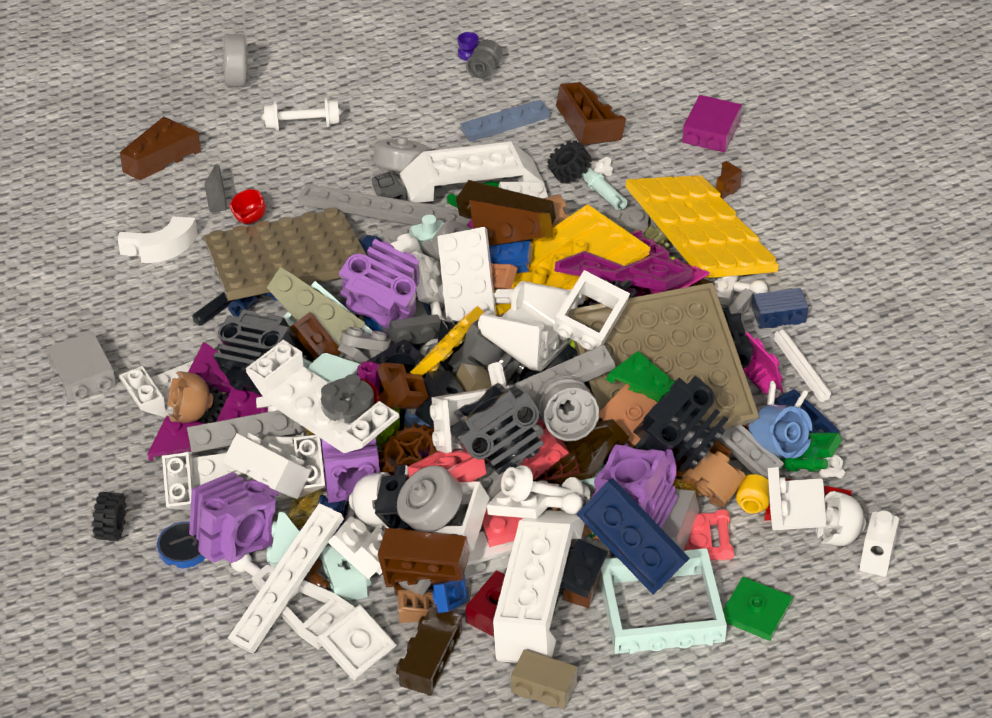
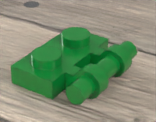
M809 433L808 439H811L808 449L797 458L780 459L784 463L782 469H787L789 472H798L799 469L818 472L820 469H827L828 460L822 458H832L842 442L839 433Z

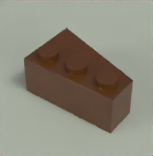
M581 82L560 84L556 107L582 145L622 140L626 122L624 116L620 115L618 117L614 114L609 104L604 106L598 101V96Z
M163 116L120 152L123 173L142 180L164 170V166L172 162L179 163L183 161V157L200 153L199 133Z
M469 200L473 229L481 227L487 229L489 246L553 237L550 213L483 200Z
M386 528L377 555L385 585L388 588L394 587L395 582L407 581L408 585H416L418 580L430 579L431 583L462 580L470 551L466 536L411 531L403 528Z

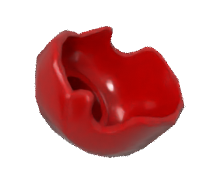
M247 189L239 192L229 204L235 219L243 224L258 222L265 215L267 208L264 198L256 189Z

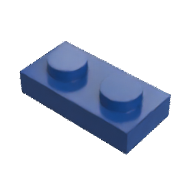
M465 574L462 580L439 582L433 585V601L437 605L438 613L449 612L469 601Z

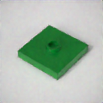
M742 577L723 609L725 621L729 625L771 641L793 602V596Z

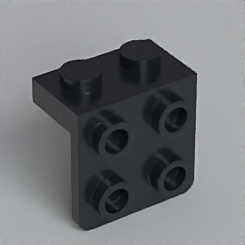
M577 539L574 548H569L555 608L564 589L588 598L605 562L608 551Z

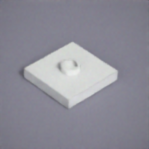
M361 605L357 606L323 632L317 639L354 681L397 646Z

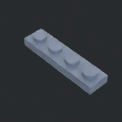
M537 100L460 123V127L469 142L548 119L550 118V111L541 100Z

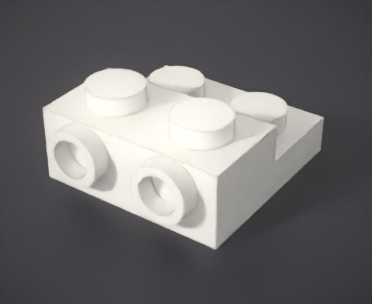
M351 515L328 543L365 575L366 578L369 579L375 572L379 575L382 573L377 554L385 531H382L377 526L370 533L362 521L355 519Z

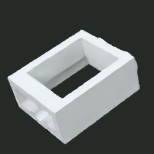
M584 270L558 312L553 330L557 331L564 338H570L580 343L587 350H593L602 346L624 311L630 293ZM580 293L613 309L600 333L567 317Z
M460 482L462 487L461 504H469L463 525L443 526L433 533L466 536L469 551H474L490 498L480 482Z

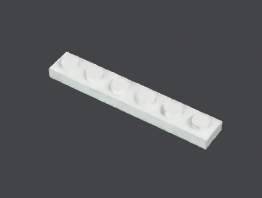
M320 503L318 504L229 635L228 639L231 643L254 654L328 541L344 520L341 513Z

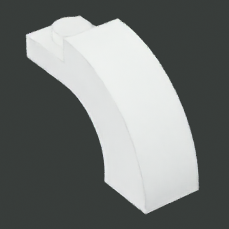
M172 216L170 223L157 232H119L118 244L120 255L140 256L141 263L160 262L178 256L195 241L198 235L195 218Z

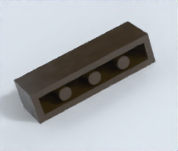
M471 180L467 181L456 198L459 216L468 219L472 218L469 200H483L550 213L552 224L556 219L554 203L551 200Z

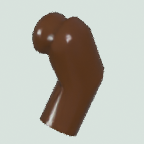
M317 559L304 580L328 590L330 583L320 574L323 563Z

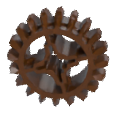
M414 423L412 428L405 424L404 430L395 429L393 437L387 435L388 443L381 444L383 451L378 453L381 473L388 472L392 476L394 475L396 465L410 466L438 452L432 440L434 428H430L426 424L420 427L417 423Z

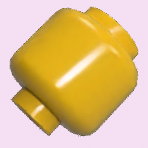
M758 474L746 475L737 490V504L747 513L755 514L765 511L770 503L769 480Z

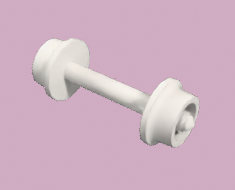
M325 98V108L279 112L277 101H274L271 105H264V114L261 118L265 120L266 128H274L276 131H279V120L326 117L327 127H330L331 124L339 123V115L343 111L338 108L337 100H328L327 98Z
M520 465L517 468H508L501 480L502 492L516 502L524 501L530 491L554 497H564L568 493H577L583 500V507L590 500L589 487L581 483L578 478L570 477L566 479L562 487L533 481V474L528 466Z

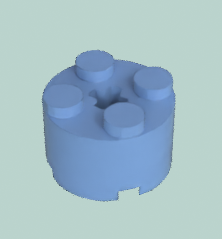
M769 404L758 412L759 419L750 423L749 432L755 440L776 457L797 458L805 453L810 445L811 439H808L809 431H812V422L806 411L801 408Z

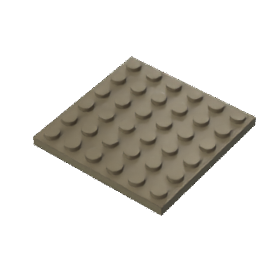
M327 208L324 212L319 213L306 212L294 218L282 217L278 221L273 222L261 221L248 227L236 226L228 231L215 230L204 235L205 245L228 301L269 293L270 291L267 289V286L280 267L306 284H313L315 281L318 283L342 278L339 276V272L351 255L359 253L366 255L343 212L338 211L337 208Z
M713 283L628 299L624 311L604 343L615 363V367L639 351L674 382L680 377L688 384L696 375L712 389L715 396L714 403L702 418L706 421L716 409L720 411L710 424L712 427H715L724 416L728 418V421L722 426L723 428L753 423L759 419L755 402ZM601 303L571 309L567 317L600 333L613 309ZM574 341L578 356L590 351ZM609 372L586 381L589 391L597 402L599 412L626 385V383L616 379L614 383L608 382L606 378Z

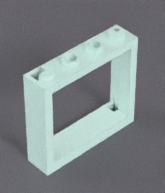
M707 548L683 551L690 559L672 576L703 575L714 620L622 630L613 583L638 581V579L618 558L605 559L601 568L600 586L615 654L627 652L633 654L636 651H660L664 648H688L692 645H713V643L725 642L727 625Z

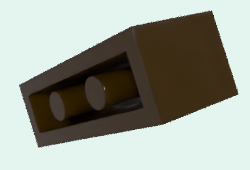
M430 606L426 616L420 618L417 627L418 632L415 637L410 638L407 645V654L405 658H400L396 674L399 675V685L401 687L431 696L462 633V615L451 612L438 613L437 608Z

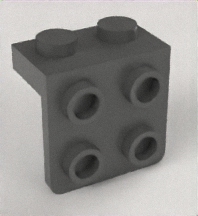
M416 301V312L413 318L392 320L388 329L380 327L382 332L387 334V338L391 340L390 347L403 339L409 344L414 345L437 339L441 320L438 314L428 316L423 303Z

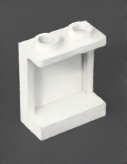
M487 389L432 397V405L430 407V415L434 421L432 440L437 451L451 453L453 449L461 448L450 432V427L459 421L454 412L465 404L477 401L484 395Z

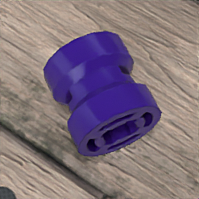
M464 32L457 37L459 46L458 57L461 60L467 61L478 45L479 37L477 34Z

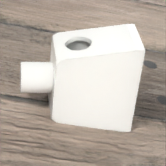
M888 511L872 512L859 571L884 577L887 576L899 523L897 516L892 515ZM875 546L883 548L881 555L873 553Z

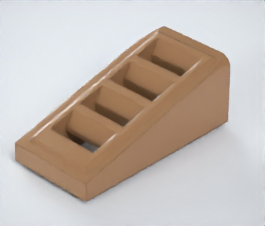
M398 590L399 623L419 622L422 616H426L429 604H434L433 593L425 592L421 596L410 590ZM424 604V608H418V605Z

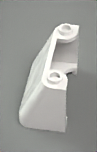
M521 281L515 289L513 288L510 291L509 302L511 303V309L501 317L496 316L494 311L487 310L480 316L478 328L483 336L530 370L541 372L572 342V339L564 338L557 331L553 330L555 318L571 291ZM578 298L571 309L578 307Z

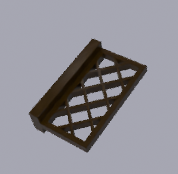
M613 419L597 422L595 428L586 437L576 441H564L569 453L533 481L563 484L570 477H575L579 480L592 478L615 445H625L630 437Z

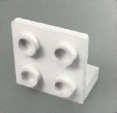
M779 467L768 468L772 529L787 530L825 527L827 524L823 479L785 481V477H779Z

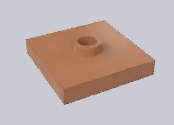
M626 384L601 409L598 421L613 419L630 437L626 444L634 448L640 441V438L633 431L644 421L643 418L657 402L647 398L644 394H637L628 390L629 385Z

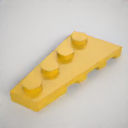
M477 305L467 313L417 364L411 373L424 375L425 373L427 374V371H435L440 366L438 362H443L454 352L452 348L454 346L458 347L465 340V334L471 324L478 320L484 311Z

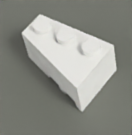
M236 433L223 463L253 477V479L268 485L278 492L298 499L311 472L310 469L303 466L305 461L290 454L289 458L282 456L284 450L270 443L268 447L261 445L262 439L250 433L246 437Z

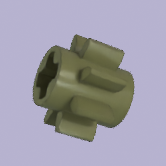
M651 224L643 233L646 236L645 239H653L656 244L661 245L665 249L671 244L658 226L655 228Z

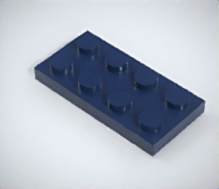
M613 477L576 514L652 595L690 559Z

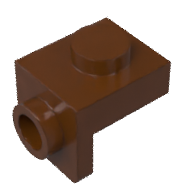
M728 161L722 163L721 176L717 178L716 190L720 192L722 199L730 194H734L741 187L742 170Z

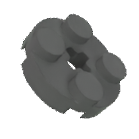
M355 374L335 380L321 388L322 411L326 417L333 421H336V418L344 419L345 423H353L374 405L373 389ZM350 398V399H352V401H351V402H348L347 400H344V399Z

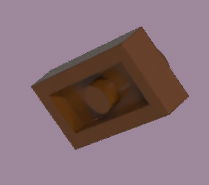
M311 312L290 327L294 335L315 360L323 353L338 356L341 353L337 350L339 348Z

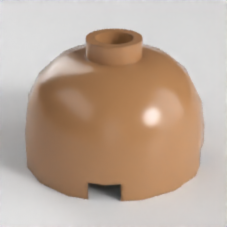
M177 371L176 374L179 377L178 379H172L168 394V407H173V414H168L171 422L193 423L206 413L207 408H211L213 395L209 393V387L202 377L190 372Z

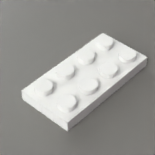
M481 227L437 236L446 320L460 321L477 305L484 313L490 310L494 311L497 315L487 229Z

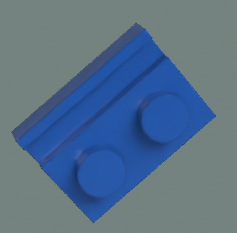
M531 241L489 246L491 263L511 264L517 267L516 273L529 272L528 264H530L533 250Z

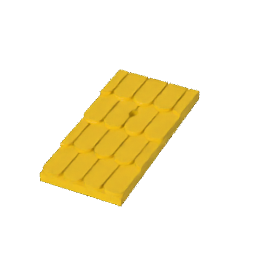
M694 175L693 177L675 176L674 178L656 177V179H626L625 187L689 265L710 272L704 278L773 273L778 271L779 264L776 262V257L759 242V237L736 216V211L720 197V192L702 175Z
M587 204L552 228V238L531 242L533 250L530 264H528L529 272L516 273L512 289H515L521 281L572 290L580 276L555 272L556 261L586 251L626 266L648 256L650 247ZM496 303L497 316L505 314L511 309V304Z

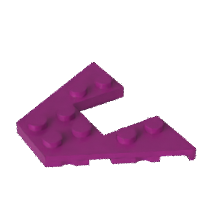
M641 230L630 233L650 247L649 255L641 260L623 266L592 253L582 251L556 261L554 269L555 272L581 276L585 270L606 282L630 280L633 286L650 288L660 292H665L670 288L691 280L693 270L682 264V261L678 258L672 260L668 257L669 251L656 244L653 239H645L642 236Z
M203 342L188 372L197 374L205 382L211 383L210 388L216 386L218 391L230 393L216 422L268 412V408H257L256 398L263 397L262 395L246 390L238 391L231 387L228 378L219 369V365L213 357L215 352H219L206 342ZM166 415L147 453L148 460L154 461V457L191 452L187 427L206 423L196 421L193 423L171 422L169 416Z

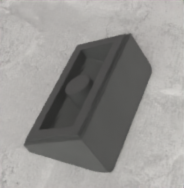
M215 165L204 184L209 212L211 213L227 210L220 166Z

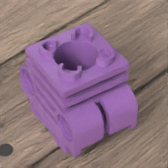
M374 239L372 248L369 247L367 250V256L359 253L351 255L339 272V276L343 280V289L340 295L347 298L346 308L356 314L366 315L386 329L389 328L390 321L413 318L416 312V286L419 284V260L414 255L396 250L393 245L386 241L380 242Z
M376 438L372 439L363 448L347 453L341 452L321 439L328 503L341 502L343 500L349 501V496L360 478L368 474L380 473Z
M628 444L615 445L605 467L594 480L596 491L593 496L613 477L662 528L678 499L677 494H674L676 491L675 486H672L676 477V462L672 450L667 449L664 452L635 449L629 447Z
M235 472L228 473L192 488L189 534L192 536L196 535V539L199 540V553L213 563L222 559L233 563L242 559L250 552L271 546L273 543L272 525L276 506L275 497L279 495V492L257 480L244 482V478L241 476L237 477Z

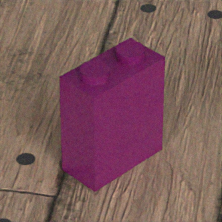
M699 95L683 125L682 143L725 153L741 121L742 104Z

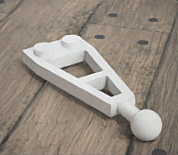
M249 553L242 559L231 563L235 571H246L253 576L251 578L252 583L258 591L261 590L275 569L270 565H266L261 569L252 563ZM303 580L290 600L301 592L326 604L304 623L287 606L284 607L280 615L301 638L315 648L320 649L322 645L317 641L318 637L356 607L337 594Z

